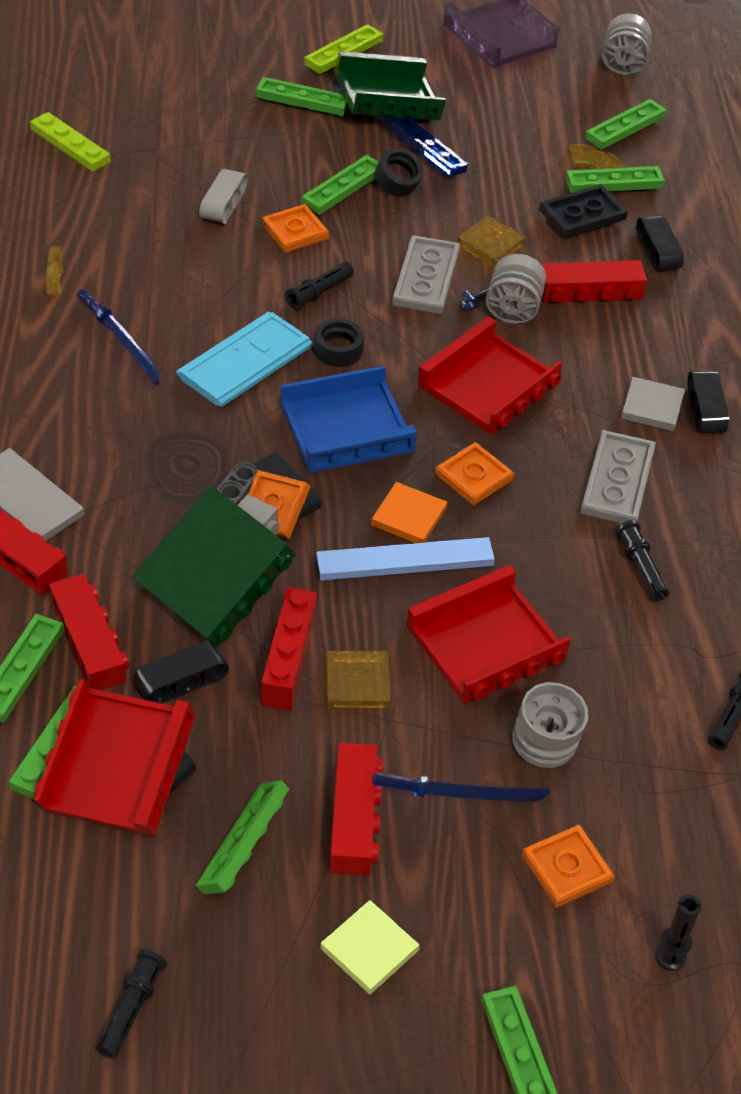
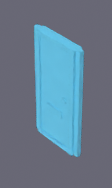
M268 311L178 369L176 374L180 377V380L217 407H223L311 348L313 342L309 340L308 336L275 313Z

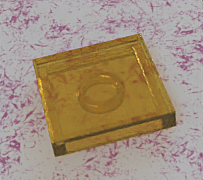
M487 215L459 235L456 243H460V247L495 266L501 258L511 255L522 247L526 242V236Z
M327 651V707L390 708L389 651Z

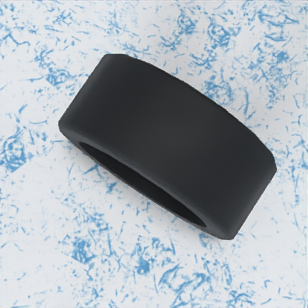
M391 148L384 152L377 164L375 177L378 184L385 191L398 196L409 195L414 192L423 177V166L418 157L407 149ZM387 164L402 166L409 172L411 180H402L395 177L389 171Z
M338 318L324 321L317 326L314 333V352L320 361L327 365L342 367L354 364L361 358L364 351V333L358 324L351 320ZM332 338H343L351 341L353 344L346 347H335L325 343V341Z

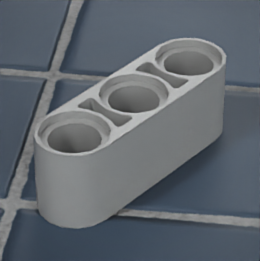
M223 168L201 202L200 218L225 224L246 190L248 175Z

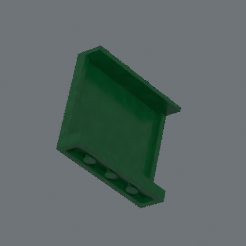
M339 51L334 72L352 114L441 120L446 99L434 96L424 76L427 66L425 58Z
M210 485L132 577L204 637L219 647L222 642L227 641L231 637L233 629L241 619L246 618L251 613L253 605L257 600L269 592L273 581L279 574L290 567L296 553L285 541Z

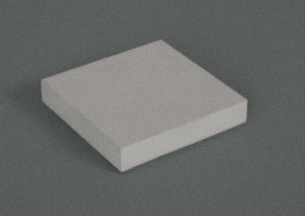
M633 377L621 419L674 431L685 389Z

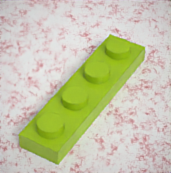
M367 24L305 56L304 65L318 74H322L336 66L339 51L362 53L382 42L383 33Z
M47 112L30 121L31 130L92 172L111 162L110 153L51 113Z

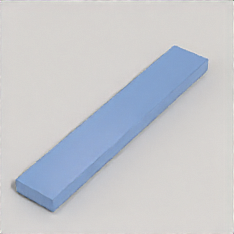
M489 537L316 552L320 581L494 566L495 560Z

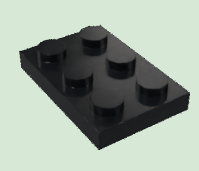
M602 184L542 201L539 208L542 214L564 238L626 220L628 213Z

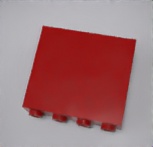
M488 316L420 366L418 387L492 435L498 429L507 426L509 421L517 414H522L531 403L540 400L543 394L550 388H555L562 378L560 374L562 362L559 360L550 368L495 334L497 321Z
M511 565L408 608L407 629L463 704L473 700H481L499 688H507L515 681L526 676H534L541 669L552 664L558 665L567 658L571 641L570 637L567 636L560 640L515 586L517 572Z
M80 679L77 688L70 694L69 709L66 717L59 723L57 730L58 738L55 746L48 752L44 775L35 786V802L45 812L155 837L196 718V713L190 703L186 701L176 700L175 706L92 689L85 680Z

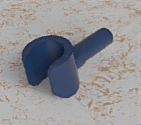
M488 289L473 294L468 290L462 293L464 300L460 301L465 311L473 310L477 305V300L487 295Z

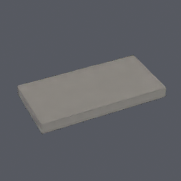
M412 235L393 295L392 305L443 314L460 251V243Z
M602 430L580 513L619 523L629 520L637 521L656 442Z
M11 448L0 453V508L4 513L12 518H17L28 530L41 535L44 541H47L85 515L84 508Z

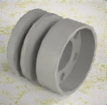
M627 13L618 15L608 24L602 57L605 65L613 72L623 75L634 74L646 65L652 32L650 25L644 18L636 14Z
M511 254L501 258L494 267L487 291L486 304L488 310L496 318L507 323L519 324L533 319L538 313L547 276L544 267L536 259L528 255Z
M546 682L535 685L530 689L521 703L512 731L513 744L518 754L527 762L543 768L562 766L572 759L588 721V708L583 698L573 688L561 683Z

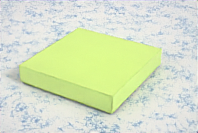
M369 900L323 940L320 949L370 995L419 951L420 945Z

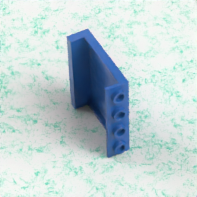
M385 365L281 385L280 405L309 473L415 452L417 432L414 425L406 426L385 382Z

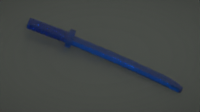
M80 289L77 292V297L95 312L96 319L99 322L104 323L117 336L141 365L152 382L158 386L159 371L139 345L112 316V310L108 307H102L85 289Z
M374 772L372 777L373 785L392 787L405 791L410 790L415 792V796L419 797L430 794L483 800L537 801L551 792L549 788H503L427 781V777L418 776L417 779H410L380 772Z

